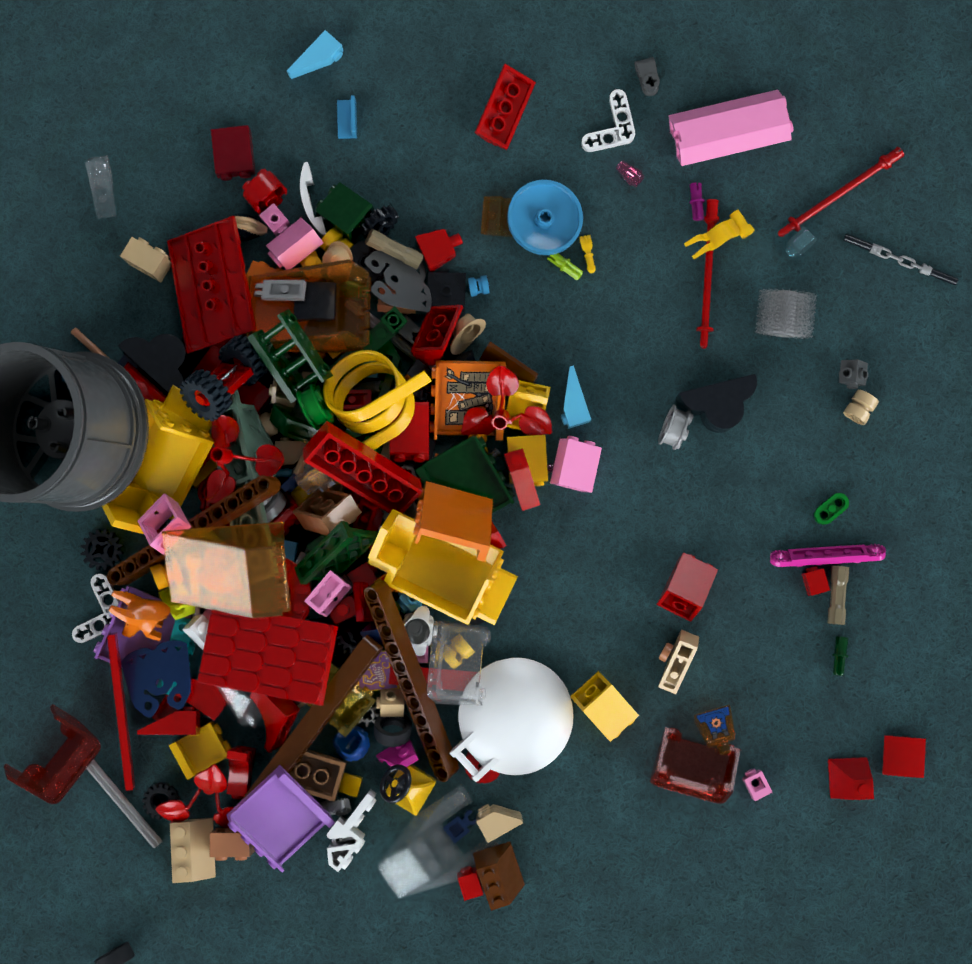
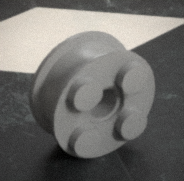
M672 405L663 423L658 444L665 443L671 445L673 450L679 449L682 441H685L688 436L689 430H687V426L690 425L694 414L690 410L684 412L677 409L676 405Z

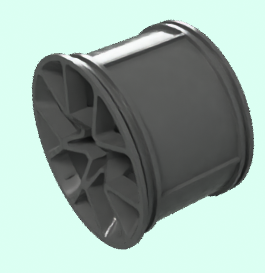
M25 342L0 344V502L43 503L64 511L81 512L104 506L118 497L130 485L140 469L147 449L149 434L148 413L140 388L129 372L114 360L97 353H69ZM46 374L49 377L51 402L29 394V390ZM62 376L70 390L72 401L65 400ZM24 401L44 407L38 418L30 417L27 421L30 429H36V437L20 435L16 432L17 419L21 418L19 411ZM17 441L36 443L40 446L26 468L21 462ZM50 456L63 461L56 472L43 484L38 485L34 481L35 476Z

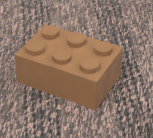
M323 487L317 489L299 507L293 510V513L305 530L326 536L341 521L348 522L349 525L355 522L362 513L350 494Z
M308 749L290 772V775L310 795L334 802L337 799L348 761Z

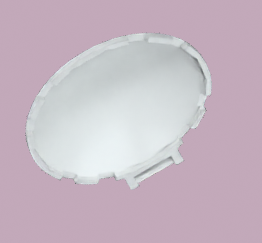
M527 658L498 660L482 668L470 680L463 692L458 710V722L462 740L449 754L453 758L456 757L472 775L471 778L475 782L479 781L490 769L506 775H523L544 768L562 752L568 742L573 726L572 701L563 681L547 666ZM464 748L480 763L482 767L479 770L461 752Z

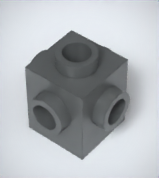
M858 359L841 360L839 383L847 385L846 388L858 389V386H866L868 363Z

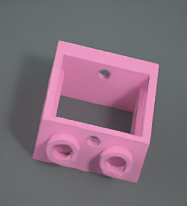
M165 493L138 520L149 545L163 555L191 528L179 503ZM173 515L175 518L158 534L157 530Z
M330 570L304 602L320 615L327 617L352 587Z

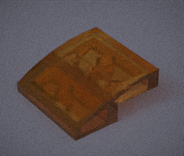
M484 196L481 234L513 237L507 223V211L512 198Z

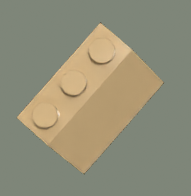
M494 804L482 806L478 809L479 811L476 816V822L488 843L523 824L522 815L519 811Z
M213 818L187 819L182 822L172 821L170 823L172 883L194 882L216 877L215 857H210V832L214 830Z

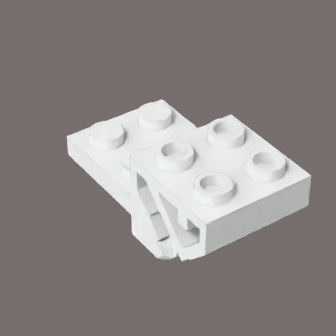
M372 789L369 790L348 820L340 816L327 833V837L332 839L327 848L328 863L337 872L341 868L344 870L353 859L352 853L355 852L357 854L365 843L363 839L365 834L357 827L365 817L362 813L365 810L369 812L377 801L374 798L377 793Z

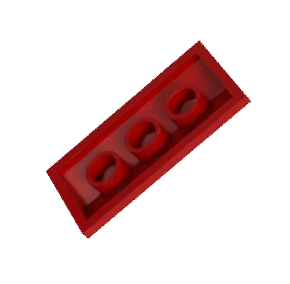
M504 64L475 133L484 141L507 150L536 82Z

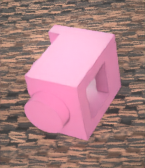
M753 768L744 773L746 776L742 779L754 801L772 793L761 770L756 771ZM754 779L758 780L757 786L752 785Z

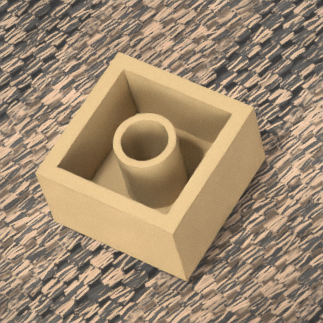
M131 237L120 255L130 266L160 283L171 267V261L169 256L165 254L166 252L158 247L153 249L149 242L140 237L138 240Z

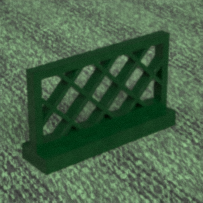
M341 521L294 567L300 584L307 585L311 580L321 581L330 570L340 576L375 542L379 532L350 528L348 522Z

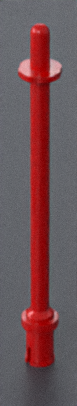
M896 147L887 155L880 156L877 164L796 219L789 217V224L778 231V236L783 237L793 229L799 232L801 230L800 225L881 169L888 170L891 168L893 163L904 157L903 150L899 152L901 148Z
M717 199L707 200L706 216H704L707 232L719 222V217L717 216L719 200ZM707 251L705 256L701 326L696 328V331L701 332L700 347L702 349L708 346V332H713V328L709 327L713 251Z

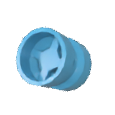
M487 275L480 276L477 279L474 277L468 278L471 297L477 296L480 293L484 295L490 294Z

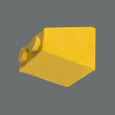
M599 671L570 696L610 742L617 738L639 716Z

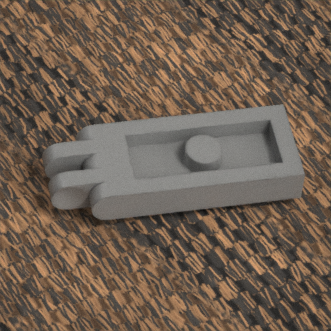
M263 280V283L255 284V289L262 291H255L254 296L261 297V300L304 301L306 281Z

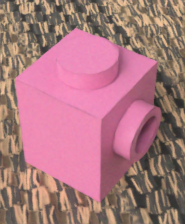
M274 203L259 215L275 236L281 234L290 225L288 219Z

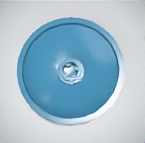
M536 180L522 186L515 193L508 207L507 223L511 235L521 247L538 255H554L563 252L575 242L582 229L583 212L579 200L569 188L552 180Z

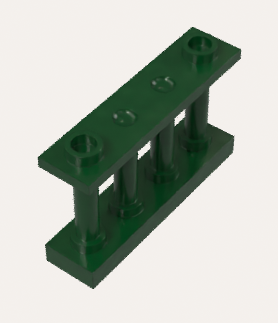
M288 309L277 315L281 322L266 333L261 329L247 338L290 403L297 401L296 392H304L303 388L319 378L322 383L331 378L333 374L330 371V367L323 361L297 322L296 316ZM286 328L291 339L278 349H275L270 339ZM297 345L303 355L286 366L281 355ZM308 362L314 372L300 382H297L292 372Z

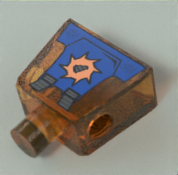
M730 705L694 715V723L707 747L717 746L720 755L730 753L731 749L728 742L735 740Z

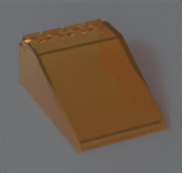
M347 259L249 276V290L256 321V330L246 333V336L248 337L261 329L266 333L281 322L277 315L288 309L294 314V301L261 300V297L254 296L255 291H262L255 289V284L263 283V280L333 282L337 284L335 321L316 322L311 320L298 323L317 352L342 353L363 350L364 346L369 345L370 333L369 330H364L370 328V312L367 310H370L371 294L366 293L371 291V277H367L369 272L352 260ZM285 328L272 337L270 342L275 349H278L289 341L291 336ZM295 345L293 348H291V349L288 350L287 352H301V351L299 350V348L297 347V345Z
M284 522L162 531L171 602L250 618L283 616V612L291 610L290 588L286 579V562H284L286 560L285 547L281 546L285 545Z

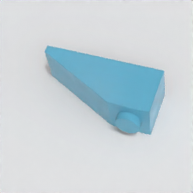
M325 30L287 70L289 77L293 79L331 65L334 61L337 62L343 55L342 44Z
M574 365L569 368L563 414H561L563 425H567L568 429L591 421Z

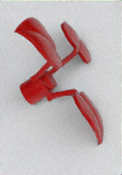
M501 365L495 367L490 372L486 383L491 395H501L499 410L495 412L494 416H488L486 409L473 407L466 412L461 428V434L488 435L495 428L503 430L508 424H512L514 420L520 418L519 427L527 435L552 433L550 417L541 407L528 406L524 414L519 413L510 418L508 411L503 409L504 395H514L519 388V380L511 370Z
M222 414L218 419L212 421L211 437L216 447L211 450L210 456L214 462H218L217 466H220L223 470H215L210 474L207 481L206 502L217 503L235 491L236 480L229 476L230 471L223 464L230 463L233 458L257 461L255 464L256 472L260 476L272 477L284 463L282 452L273 445L265 444L258 447L256 452L257 458L233 454L228 447H230V442H234L238 438L239 425L232 417Z
M214 763L209 768L195 775L194 783L199 788L188 805L185 806L179 800H169L159 804L155 809L158 814L169 821L182 822L189 818L190 813L188 810L201 790L208 795L215 792L218 813L214 814L213 819L221 827L230 829L227 825L229 821L226 814L234 807H225L223 810L220 807L219 792L226 790L227 780L219 767Z

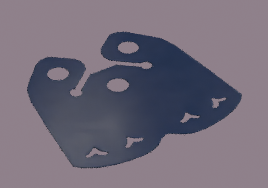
M176 640L162 642L154 650L140 648L131 652L122 660L121 665L131 701L134 707L144 716L152 717L159 708L158 700L148 694H144V690L147 689L148 692L155 696L162 695L169 691L174 681L177 682V686H174L168 695L167 702L178 710L184 707L191 692L188 646L185 642ZM175 646H177L178 648H179V647H182V648H181L179 651H177V649L175 648ZM168 647L166 653L161 651L162 649L165 650ZM144 654H146V656L144 657V659H142V658L139 656V655H142V656H143ZM133 658L132 664L127 663ZM158 679L163 680V686L161 688H158L156 686V681ZM177 693L181 695L180 702L174 701V695ZM148 701L152 703L150 710H146L144 707Z

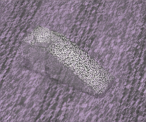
M108 156L89 158L85 165L97 219L116 216V207Z
M217 686L230 710L238 718L237 722L244 727L249 725L255 728L262 715L250 698V695L240 690Z

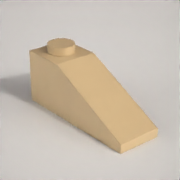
M684 630L680 631L658 685L659 688L674 694L677 693L698 649L699 636Z

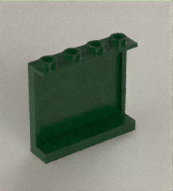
M477 434L426 461L415 469L424 485L428 481L493 499L492 513L510 503H514L513 497L516 495L511 486L507 488L504 483L506 480L505 475L501 469L499 471L496 469L494 464L497 462L493 454L487 453L485 440L482 436L478 437Z

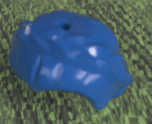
M351 723L343 725L340 732L332 740L336 752L346 761H357L363 758L370 747L368 733L363 728L354 726Z

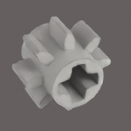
M370 702L367 703L365 708L360 705L359 708L362 711L355 714L361 718L358 723L366 722V727L369 726L371 721L375 723L374 718L380 715L375 712L376 706L370 707ZM364 710H366L367 712L369 710L372 711V719H370L369 717L366 719L364 718Z

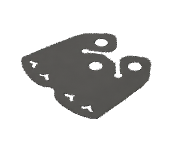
M374 251L365 259L366 266L374 273H380L385 267V263L389 264V267L384 271L385 282L396 293L393 294L383 282L376 281L371 287V291L375 296L391 306L422 312L430 311L432 298L430 289L424 283L426 272L422 261L419 267L415 269L382 251ZM376 260L379 263V266L374 267L371 264V261ZM395 275L398 278V282H393L391 276ZM378 288H383L385 290V294H380L378 292Z

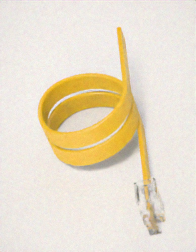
M361 350L349 354L333 366L330 370L333 376L324 381L323 398L328 408L346 428L360 434L382 429L390 424L402 410L400 416L390 426L362 442L375 450L406 429L415 409L413 392L432 381L425 371L406 381L385 355L373 350ZM369 361H376V362H370V363L363 364V365H361V366L355 368L354 370H352L350 373H348V374L341 380V382L339 383V385L337 386V388H336V390H335V387H336L337 383L339 382V380H340L349 370H351L352 368H354L355 366H357V365H359V364H361V363L369 362ZM376 373H387L395 376L396 388L362 408L353 411H343L347 394L359 381ZM382 412L380 415L376 416L375 418H373V419H371V420H368V421H365V422H361V421L367 420V419H369V418H371V417L377 415L378 413ZM309 464L303 466L304 472L295 476L297 484L308 495L317 489L324 492L339 483Z

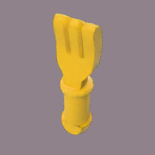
M591 235L580 236L579 239L582 251L585 253L587 271L594 273L596 266L594 265L593 253H591Z

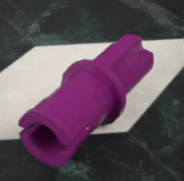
M697 182L689 185L691 193L689 203L692 205L693 220L701 221L704 219L703 203L705 200L702 199V184L698 182L697 185Z

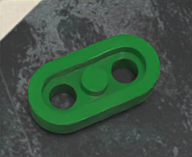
M842 493L833 494L815 509V521L821 525L831 523L848 508V497ZM837 499L841 502L839 507L835 505ZM821 512H825V513H826V518H825V519L821 518V516H820V513H821Z

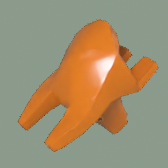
M113 590L111 596L128 605L127 609L112 605L109 608L110 613L125 622L122 635L130 638L141 630L146 637L160 641L162 633L154 630V628H162L163 620L170 613L169 606L160 600L143 599L129 592Z

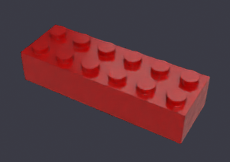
M328 421L323 424L303 448L304 462L388 513L392 509L404 513L423 492L419 478Z

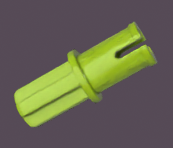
M559 253L549 255L550 257L547 260L559 267L561 272H566L575 280L580 279L583 271L571 263L570 259L564 258Z

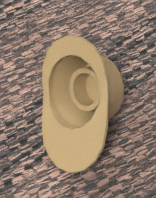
M335 241L329 245L323 255V266L334 280L344 282L348 279L353 262L352 252L345 243Z
M469 313L460 318L453 331L454 339L450 346L451 353L454 355L462 353L483 332L486 326L485 320L475 319Z

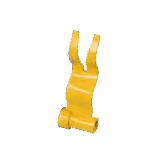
M738 209L729 215L731 219L719 223L704 234L696 235L685 242L684 245L687 247L698 241H710V243L703 246L692 256L693 259H696L707 251L717 249L731 238L739 235L742 239L746 238L755 229L751 224L747 223Z

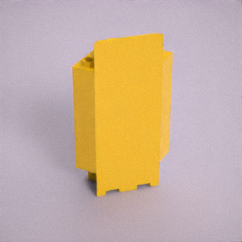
M172 385L164 403L158 400L151 401L145 399L149 434L143 462L130 485L118 497L102 506L112 527L144 534L138 520L164 493L178 502L181 507L214 443L209 433L212 421L210 419L206 421L204 417L199 418L197 413L194 414L192 408L186 406L187 402L183 401L182 397L184 395L180 394L181 389L175 385Z
M392 509L379 530L368 556V564L387 572L384 581L389 587L464 624L469 625L471 618L475 620L478 617L495 625L518 577L501 568L504 559L501 558L504 551L490 545L485 561L477 560V549L421 535L418 544H416V535L413 534L416 524L414 522L415 519Z

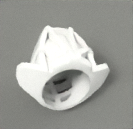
M427 606L418 607L414 613L405 614L403 619L405 629L417 656H423L427 646L431 645L433 637L437 636L434 619L430 615V610Z

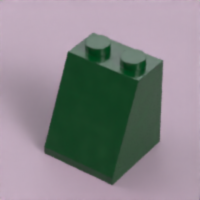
M339 182L329 189V195L324 200L321 199L317 203L315 212L318 216H322L323 220L332 228L335 227L342 233L344 238L353 242L361 233V224L374 211V207L371 203Z

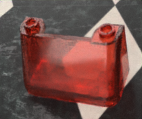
M665 727L650 782L655 786L713 803H725L734 790L741 749L735 748L732 744H724V746L727 745L729 753L721 755L720 749L684 740L678 729Z

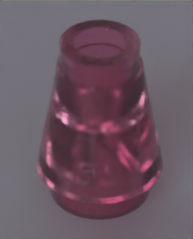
M624 160L616 167V170L630 186L637 187L644 179L640 169Z

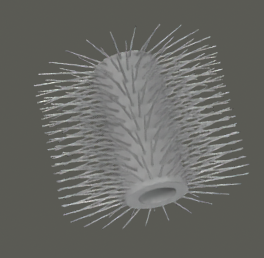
M782 289L777 292L776 290L772 292L767 290L766 294L759 296V299L766 298L765 302L759 304V307H766L756 316L763 314L765 317L761 318L756 325L759 322L768 325L766 328L763 327L764 325L759 327V330L769 333L767 335L782 338H795L796 336L798 338L801 336L806 338L805 335H802L803 332L810 334L814 329L809 330L803 327V325L807 324V326H810L813 321L810 322L807 319L816 312L809 314L807 311L817 304L808 306V303L816 299L817 296L808 298V295L790 291V289Z

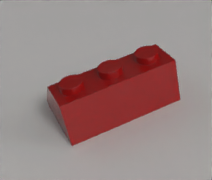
M462 305L431 306L411 349L416 359H419L425 365H435L436 360L441 359L463 309Z

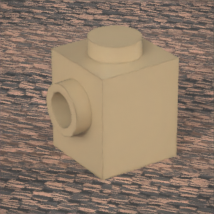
M401 689L380 690V697H376V709H380V717H404V696Z

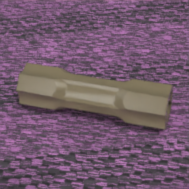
M374 229L370 230L365 241L366 245L382 251L415 269L419 267L424 256L422 253L406 247Z
M831 566L830 580L832 586L830 607L828 609V624L845 625V599L849 567Z

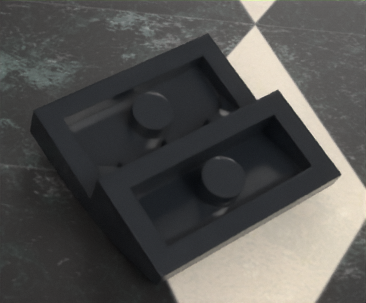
M306 282L305 300L294 301V315L297 318V322L311 320L316 322L335 321L337 284L333 282Z

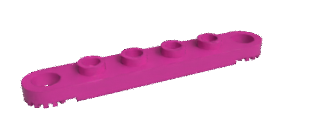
M863 544L788 549V551L778 550V552L775 550V552L773 551L770 554V563L776 567H802L805 565L820 566L823 564L880 561L886 557V548L882 545L879 546L880 544H870L868 546Z

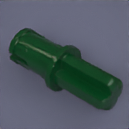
M836 637L835 651L832 656H835L834 675H844L845 658H848L847 645L849 638Z

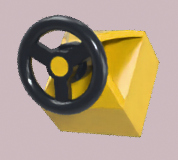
M400 764L394 765L384 773L381 779L380 794L387 803H395L417 816L435 786L437 779L412 764L408 767ZM397 771L394 777L390 776L393 772ZM389 782L390 784L386 789V783Z

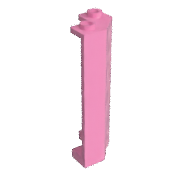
M773 90L669 115L670 133L675 140L676 156L681 166L791 140L793 124L789 119L785 96H782L779 90Z

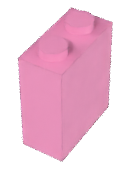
M299 218L266 245L270 250L267 254L279 268L284 267L289 271L321 246L323 241L304 219Z
M574 436L560 439L550 484L580 492L592 493L602 448L595 446V442L584 440V443L579 442V438Z

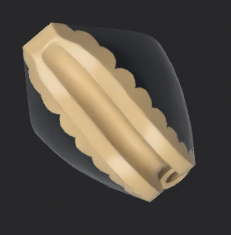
M244 213L232 215L235 216L241 241H249L267 234L268 227L251 215Z

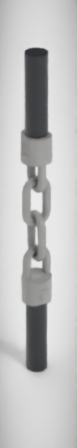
M846 234L843 241L868 250L871 254L884 259L891 257L898 260L901 266L909 269L916 267L920 269L919 273L933 276L952 285H956L958 282L956 277L933 269L925 263L920 266L910 257L904 255L900 257L895 256L891 253V250L875 243L871 244L849 234ZM882 250L887 251V252H888V253H886L887 256H884V255L880 254L881 251H882ZM902 258L910 260L913 263H910L911 266L902 263Z

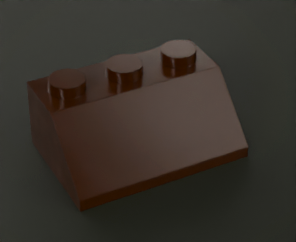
M491 341L479 361L506 362V367L521 381L535 383L538 378V373Z
M511 841L474 852L473 857L476 870L491 911L510 905L525 885Z

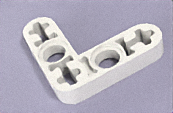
M616 89L611 92L609 97L615 127L586 134L581 142V146L585 151L594 152L629 144L634 140L635 129L627 96L623 90ZM615 95H618L620 98L622 97L620 108H618L617 100H613ZM623 112L627 115V119L619 121L617 114ZM627 125V132L631 133L628 139L622 136L624 133L623 126ZM610 134L614 140L612 143H605L603 136ZM597 136H600L601 145H598L599 142H594L592 147L589 144H585L587 139L597 141Z
M96 574L91 579L92 589L104 613L73 629L72 637L78 643L87 642L101 635L103 630L97 631L94 627L95 622L101 620L104 626L108 624L104 617L107 616V619L112 618L110 617L109 608L111 605L118 606L120 602L113 597L114 600L111 605L104 603V597L107 594L111 595L114 590L105 574ZM97 578L105 580L102 583L104 589L109 588V591H105L102 594L99 593V591L103 590L101 586H96ZM90 627V630L94 633V635H91V632L86 633L84 639L77 637V634L80 633L79 629L86 631Z

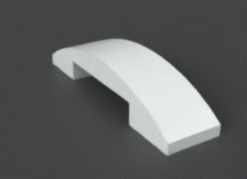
M305 162L300 176L301 199L312 226L323 238L326 234V229L322 216H314L307 186L314 185L310 166L308 162Z

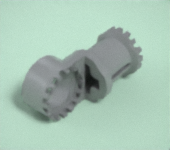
M341 798L340 801L337 799L334 802L327 799L326 801L319 802L331 815L343 816L351 812L348 798H343L344 800Z

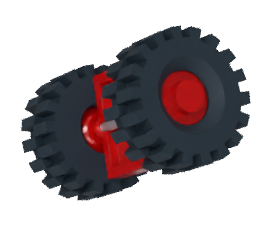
M236 335L219 350L220 355L218 357L222 362L214 371L196 370L180 385V394L184 395L182 397L183 401L187 402L186 406L188 408L191 407L194 414L197 413L199 418L204 417L206 421L218 419L230 408L232 403L230 397L241 385L246 386L248 384V386H252L268 372V368L247 336L243 338L242 335Z

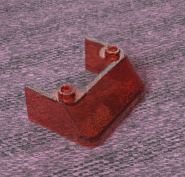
M52 704L50 708L54 719L61 722L60 730L68 739L45 768L38 764H31L21 773L5 764L4 770L7 780L49 804H56L64 798L99 753L101 745L98 738L80 721Z

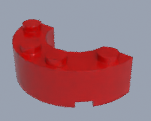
M277 556L279 574L274 576L288 584L290 600L282 611L273 615L305 620L311 609L304 602L312 592L310 582L307 585L300 584L294 569L297 564L287 558Z

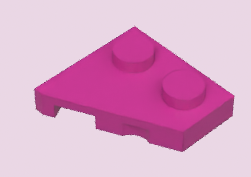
M410 739L404 745L389 747L376 755L381 763L386 761L389 766L400 764L408 767L419 760Z

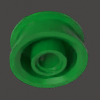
M312 383L308 390L296 392L298 403L314 429L319 430L320 425L326 421L334 422L333 412L324 401L323 389L320 385L316 386Z

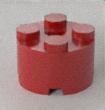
M266 169L260 170L256 177L251 181L245 182L242 186L244 190L243 197L259 215L273 203L279 206L283 201L281 198L283 194L287 195V188L271 171Z

